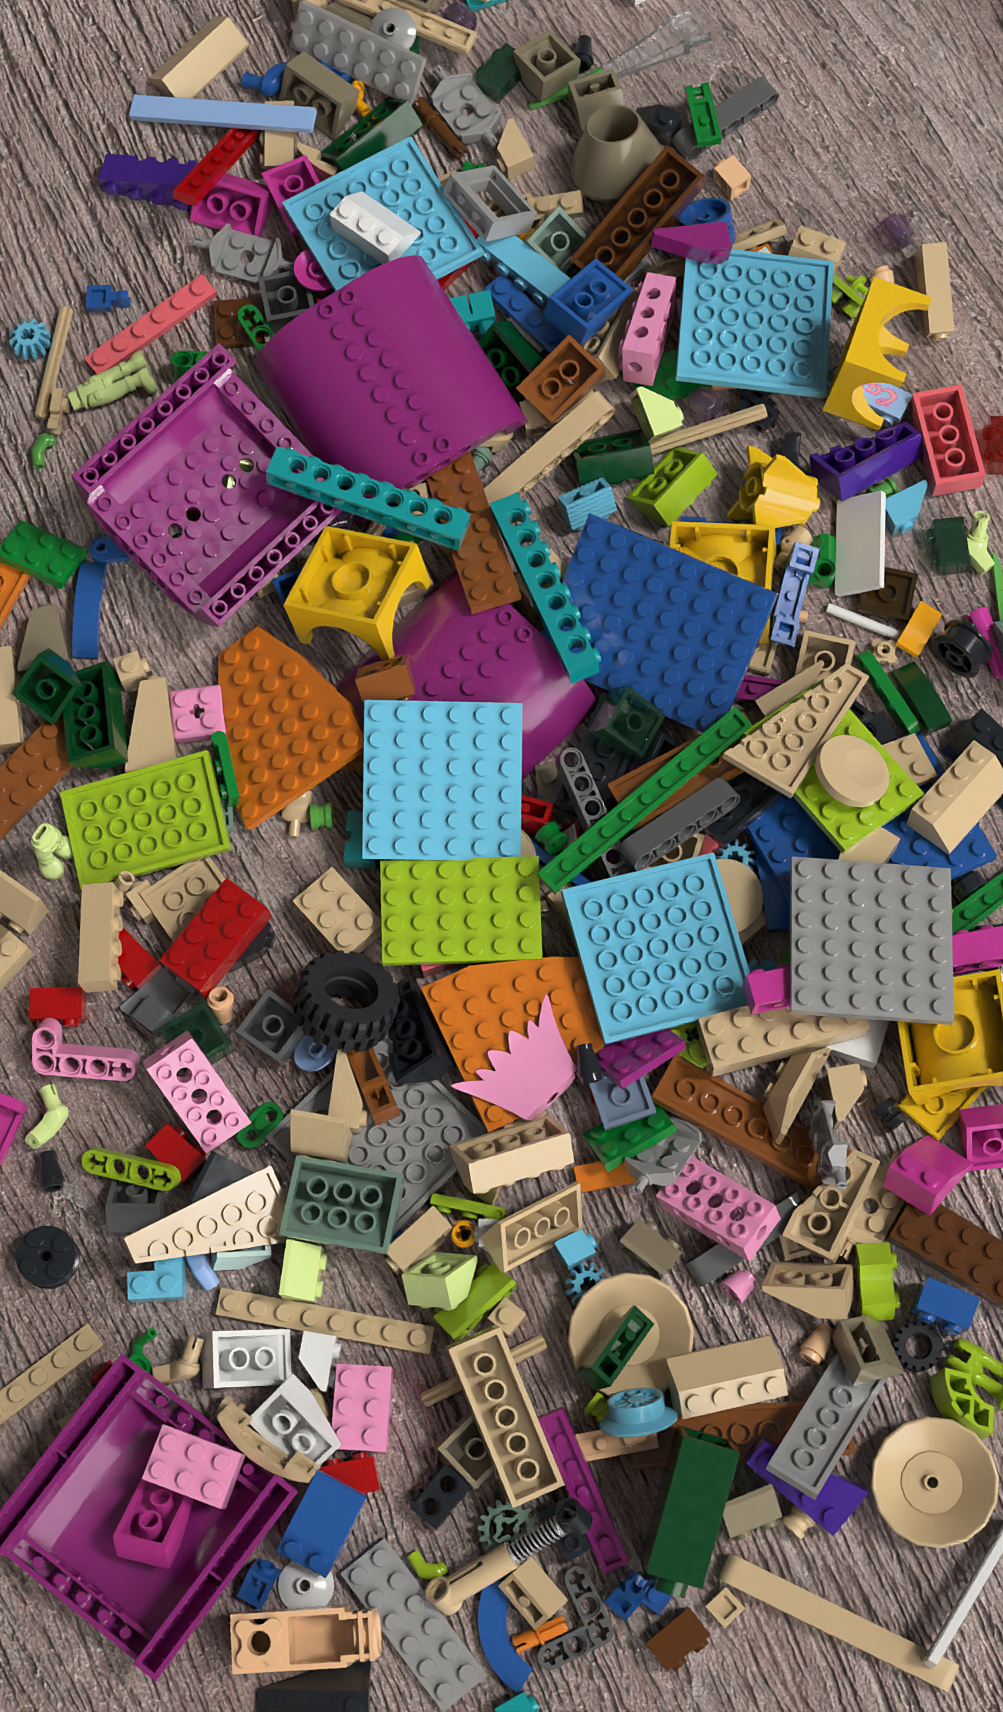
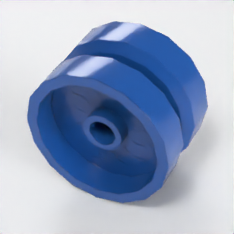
M703 198L693 201L678 217L679 226L726 221L731 244L735 243L736 234L732 223L731 206L729 202L723 199Z

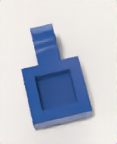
M87 285L86 309L88 312H112V305L121 308H129L131 306V297H128V291L126 290L113 291L111 285Z
M630 1570L625 1579L628 1580L629 1577L636 1572ZM637 1574L638 1576L635 1579L637 1586L643 1587L646 1583L649 1584L648 1590L642 1596L644 1599L642 1603L660 1615L672 1596L653 1589V1581L651 1579L646 1581Z

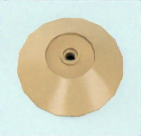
M625 1272L601 1279L582 1295L570 1317L568 1344L577 1369L589 1352L632 1306L635 1305L654 1323L612 1386L599 1390L609 1397L618 1392L633 1388H655L663 1392L669 1387L664 1358L692 1352L694 1329L687 1306L672 1287L651 1275Z
M927 1416L903 1423L883 1440L873 1460L871 1490L879 1514L896 1534L918 1546L943 1549L967 1542L986 1526L997 1504L999 1475L992 1453L974 1431L952 1419ZM930 1477H933L937 1482L935 1488H930L927 1484V1480Z

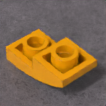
M920 601L895 645L917 658L931 636L942 613Z

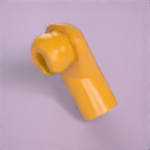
M356 80L351 84L359 90L355 110L363 117L370 112L371 108L363 101L364 84Z

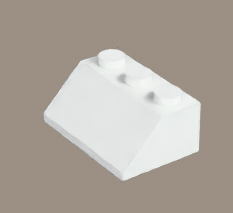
M362 191L345 196L329 214L332 230L381 264L400 258L420 235L419 230Z

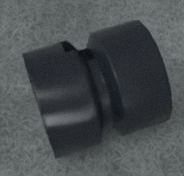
M972 870L951 879V885L953 886L951 892L959 902H962L986 885L987 882L979 871Z

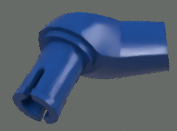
M288 62L275 64L264 76L248 72L244 73L241 80L242 87L258 90L263 96L278 94L282 87L285 64Z

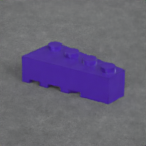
M106 154L98 180L102 191L112 196L118 194L136 201L146 200L156 205L165 204L174 206L179 210H192V205H187L173 199V190L194 169L197 162L196 160H188L187 164H180L178 159L168 158L167 162H159L155 157H146L141 161L132 155Z
M904 422L875 432L876 437L853 440L854 444L841 448L837 445L829 448V453L819 455L818 452L811 454L809 457L812 475L816 476L818 484L842 502L923 457L921 433Z
M760 1436L743 1458L746 1464L834 1536L868 1495L869 1492L865 1486L847 1479L832 1470L814 1500L766 1470L779 1444Z

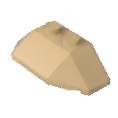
M825 1047L794 1054L790 1057L788 1063L781 1062L775 1073V1076L779 1077L777 1083L773 1084L770 1082L763 1097L767 1098L763 1110L775 1143L780 1145L832 1049Z

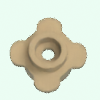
M873 640V655L880 664H893L896 662V641Z

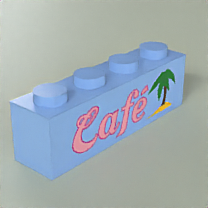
M828 356L826 397L839 364V360ZM868 383L862 385L868 405L876 414L884 418L882 426L890 428L900 424L909 408L912 394L887 383Z

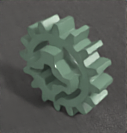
M500 1500L496 1501V1509L487 1506L490 1514L488 1516L481 1515L480 1518L485 1521V1525L478 1526V1530L485 1533L484 1536L479 1538L480 1542H488L485 1548L486 1552L496 1548L503 1541L515 1542L516 1539L520 1540L519 1528L524 1521L527 1525V1535L528 1531L532 1532L531 1524L537 1521L536 1517H528L531 1511L530 1507L523 1511L521 1509L522 1504L512 1508L508 1501L506 1505H502ZM512 1510L517 1512V1514L513 1518H504L500 1512ZM493 1519L497 1524V1533L491 1538L489 1526ZM519 1520L513 1528L514 1536L511 1537L507 1534L498 1540L503 1531L501 1525L504 1522L509 1525Z

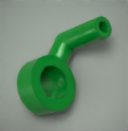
M154 1328L147 1329L132 1341V1356L129 1357L130 1360L150 1374L152 1373V1366L149 1359L143 1355V1346L157 1336V1331Z

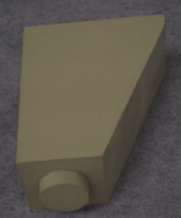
M41 604L30 612L17 666L21 677L24 676L36 656L48 648L72 666L61 613L56 604Z

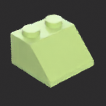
M644 387L636 388L629 395L641 429L648 441L671 434L682 426L683 414L680 407L675 406L674 401Z
M287 1239L279 1295L283 1299L316 1304L317 1297L322 1298L324 1281H320L321 1270H326L328 1255L323 1254L324 1249L321 1246Z
M433 1252L404 1272L402 1279L408 1305H417L421 1308L438 1307L442 1308V1310L455 1309L461 1301L468 1297L478 1261L477 1255Z

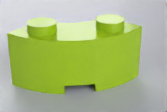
M889 1242L856 1244V1273L859 1280V1290L857 1292L860 1316L865 1315L877 1321L894 1320L895 1309L900 1306L899 1294L894 1292L893 1270L897 1269L896 1253H891Z
M944 1368L931 1377L933 1399L944 1419H952L974 1431L981 1440L993 1434L994 1407L985 1403L976 1394L972 1386L971 1374Z

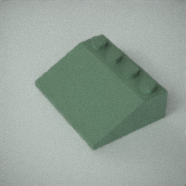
M296 1155L279 1236L387 1255L400 1210L405 1186L404 1175Z

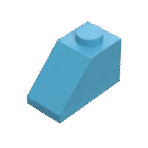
M926 480L886 498L885 524L892 536L899 532L905 534L914 528L928 485Z
M582 1229L554 1242V1250L567 1272L596 1256L595 1248L598 1247L590 1233L585 1235Z

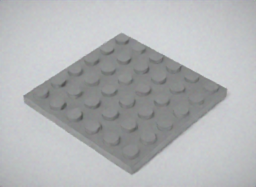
M791 857L789 1014L952 1025L954 1022L951 868Z
M387 1033L383 1041L378 1042V1045L374 1046L373 1049L401 1115L376 1125L351 1066L365 1107L364 1110H368V1122L366 1127L362 1126L361 1134L352 1133L347 1164L404 1175L405 1186L393 1232L394 1236L431 1199L432 1194L437 1193L458 1172L449 1145L485 1135L488 1132L485 1126L438 1080L406 1084L396 1083L389 1063V1054L393 1052V1041L390 1040V1034ZM335 1068L294 1110L328 1116ZM289 1113L266 1139L294 1166L296 1157L291 1153Z

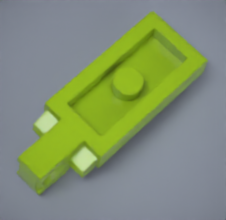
M432 1194L430 1204L436 1205L435 1208L440 1212L451 1214L452 1209L461 1210V1216L477 1219L478 1214L484 1215L486 1219L502 1220L505 1217L506 1208L441 1194Z

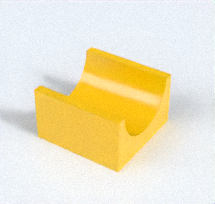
M1000 969L953 977L954 1022L952 1025L897 1021L908 1092L917 1106L928 1104L931 1098L949 1091L978 1086H1003V974Z

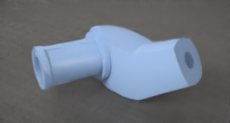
M207 1253L185 1256L192 1274L204 1291H208L218 1285L219 1279L210 1265Z

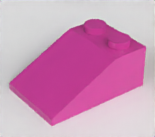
M927 1135L903 1150L889 1166L884 1187L930 1216L971 1169L973 1163Z
M141 1479L113 1535L117 1557L170 1569L180 1548L194 1498Z

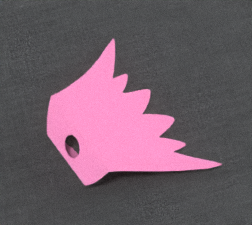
M545 995L542 1004L539 1027L531 1020L528 1021L529 1039L510 1030L508 1038L511 1054L496 1050L488 1051L489 1059L496 1071L476 1070V1073L483 1081L460 1082L452 1084L451 1087L498 1105L525 1120L536 1119L572 1084L577 1074V1067L572 1061L558 1031L548 995Z

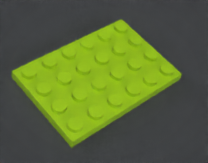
M821 679L816 684H814L813 686H811L810 688H808L807 690H805L804 692H802L801 694H799L798 696L784 704L782 707H780L779 709H777L776 711H774L773 713H771L770 715H768L767 717L753 725V727H751L748 731H746L743 734L742 738L744 739L746 736L752 735L754 732L760 729L764 723H766L772 717L777 715L787 706L797 702L809 690H813L818 685L823 683L824 679ZM850 709L831 738L839 735L855 736L871 744L881 754L887 764L890 777L889 786L884 795L876 803L867 807H853L841 803L832 797L820 783L816 773L815 762L793 794L796 801L843 854L924 796L923 791Z
M208 750L60 792L81 890L82 885L115 882L122 871H129L134 877L232 850Z
M539 856L471 858L469 860L380 861L382 965L498 963L518 960H542L540 879L537 876V872H539Z

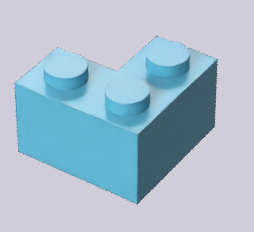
M185 1256L154 1261L155 1271L127 1272L128 1300L132 1303L187 1300Z

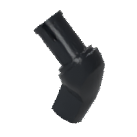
M787 431L781 448V456L790 460L805 475L816 478V476H813L799 466L802 434Z

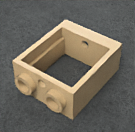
M432 1206L390 1244L388 1257L385 1259L388 1266L396 1275L406 1272L433 1253L451 1237V1230L453 1229L451 1224Z

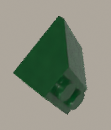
M48 648L36 656L12 695L54 725L80 687L81 682L70 663Z

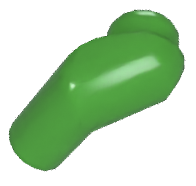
M47 433L40 434L31 447L34 469L45 467L44 451L47 447L52 448L55 445V437L53 435H48Z

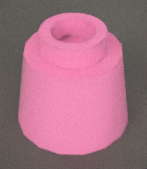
M746 1269L742 1271L736 1270L722 1280L720 1286L731 1300L741 1305L754 1289L753 1283L755 1278Z

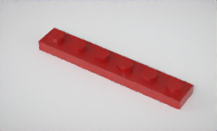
M231 128L173 190V199L187 205L196 206L261 134V130Z

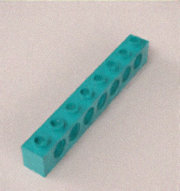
M277 446L266 470V480L269 485L320 503L322 502L334 508L457 551L460 550L470 525V513H467L460 507H450L442 504L437 499H427L419 496L412 490H402L394 487L389 482H379L370 479L366 474H356L347 471L340 465L327 464L315 456L307 457L299 454L292 448ZM295 469L302 470L300 473H293L292 471ZM325 478L326 480L323 482H319L316 479ZM348 486L350 489L342 490L340 487ZM367 494H371L375 497L368 499L364 496ZM397 503L398 506L390 507L388 506V504ZM419 511L423 514L416 516L413 515L412 512ZM445 520L447 523L439 524L436 521Z
M518 492L489 503L499 533L570 684L599 673L598 663L602 661L597 648H592L589 643L591 636L586 625L581 626L578 620L581 619L576 604L571 605L568 599L571 597L566 583L561 584L558 578L561 576L556 562L551 563L548 557L551 555L546 541L541 542L538 536L541 534L536 520L531 521L529 517L531 510L526 499L521 500ZM514 522H522L521 524L516 526L511 525ZM525 542L532 543L529 546H522ZM534 563H540V564H542V565L539 566V567H532V566H531V565L534 564ZM544 584L552 585L551 587L546 589L541 588V586ZM554 605L562 606L558 610L551 609ZM565 626L572 627L569 631L561 630ZM574 648L582 649V651L578 653L571 652V650Z

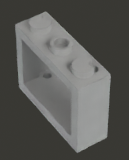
M495 165L450 174L442 193L485 242L528 233L537 215L532 206ZM485 190L508 216L498 218L475 192Z

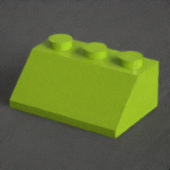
M676 447L670 449L654 466V474H650L642 479L625 498L654 523L669 527L672 521H677L679 515L694 503L695 498L710 486L718 473L703 452Z
M495 1262L490 1266L488 1263L484 1264L475 1273L477 1278L471 1283L468 1297L461 1301L455 1309L442 1310V1308L437 1307L434 1310L437 1313L433 1317L434 1320L453 1342L464 1338L499 1305L504 1297L508 1298L517 1289L515 1281L506 1272H501Z

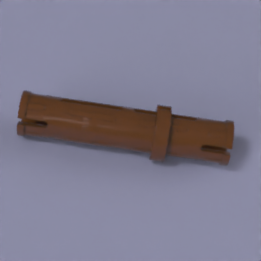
M424 97L416 99L415 101L418 105L413 103L412 107L424 120L423 124L426 128H430L454 155L455 159L459 160L464 157L462 151L466 154L468 148L463 145L441 119V114L438 111H434L425 101Z

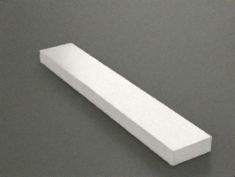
M1003 1524L922 1660L923 1664L930 1669L939 1663L1003 1553Z

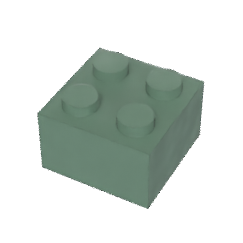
M560 206L550 209L522 241L561 272L565 273L571 266L570 258L587 240L588 236Z

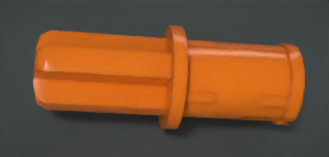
M558 1616L543 1623L536 1630L531 1628L511 1638L514 1647L516 1646L517 1653L520 1654L538 1644L545 1645V1641L567 1632L568 1626L564 1617Z

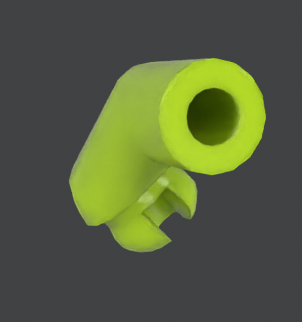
M418 1550L406 1557L421 1579L431 1581L436 1577H443L447 1574L445 1563L441 1561L436 1564L426 1563Z

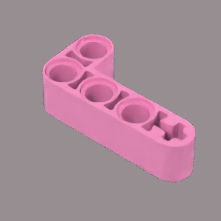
M53 1018L43 1019L32 1037V1064L35 1071L40 1074L128 1081L132 1079L140 1065V1056L132 1049L63 1044L61 1024ZM42 1030L49 1031L52 1037L45 1036ZM42 1055L49 1056L52 1062L44 1060ZM68 1057L75 1058L79 1064L70 1062ZM94 1060H101L105 1066L96 1064Z

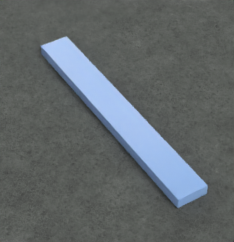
M134 95L129 117L134 121L312 133L317 115L315 107Z

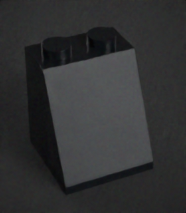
M211 1151L187 1201L192 1204L254 1172Z

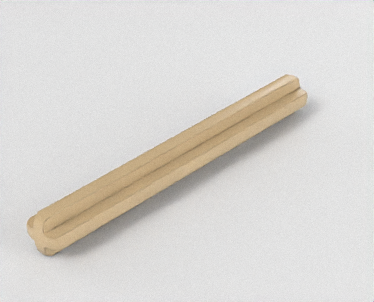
M61 306L34 414L37 419L47 420L49 415L52 391L56 385L73 314V309L70 307Z
M759 404L650 440L648 442L651 446L652 455L767 417V411L764 404Z
M538 1335L510 1349V1352L516 1364L545 1350L547 1344L543 1336ZM457 1376L422 1392L421 1399L424 1405L429 1407L462 1391Z

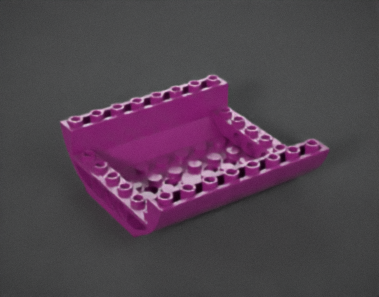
M220 343L72 474V480L79 496L102 527V530L173 603H176L196 619L213 627H220L343 511L267 484L266 470L277 446L292 448L299 454L307 457L313 455L232 372L237 361ZM242 460L250 461L253 467L252 471H242L239 462ZM295 469V470H293L292 472H293V473H300V472H302V470H300V469ZM231 476L234 479L235 486L233 488L224 487L222 478ZM317 478L316 480L319 481V482H323V481H325L326 479H325V478ZM342 486L340 489L348 490L350 487ZM189 509L196 510L199 513V520L190 521L186 517V511ZM170 526L179 527L182 533L181 536L178 538L171 537L168 533V528Z

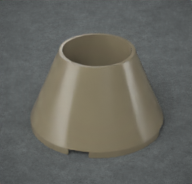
M624 105L602 107L589 117L570 162L572 182L582 194L593 200L610 203V200L621 199L659 155L663 147L634 109Z

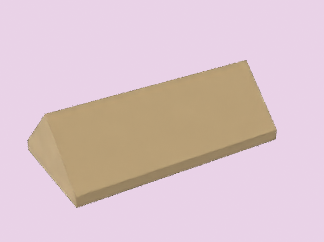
M214 16L154 72L148 80L167 97L194 99L242 54L249 45L228 16Z
M576 1181L500 1220L480 1237L501 1272L505 1273L554 1247V1242L581 1229L583 1230L580 1183Z

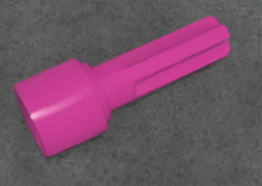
M988 607L971 611L970 616L965 615L964 619L975 624L977 630L992 644V658L988 661L994 678H1002L1003 660L992 633L994 622Z

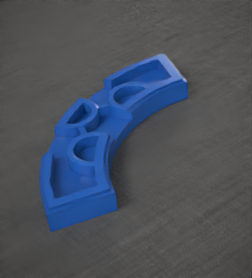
M499 1579L482 1590L478 1610L479 1635L485 1655L494 1671L505 1684L519 1694L533 1668L518 1655L510 1641L506 1625L509 1598L499 1588V1585L503 1582V1580Z

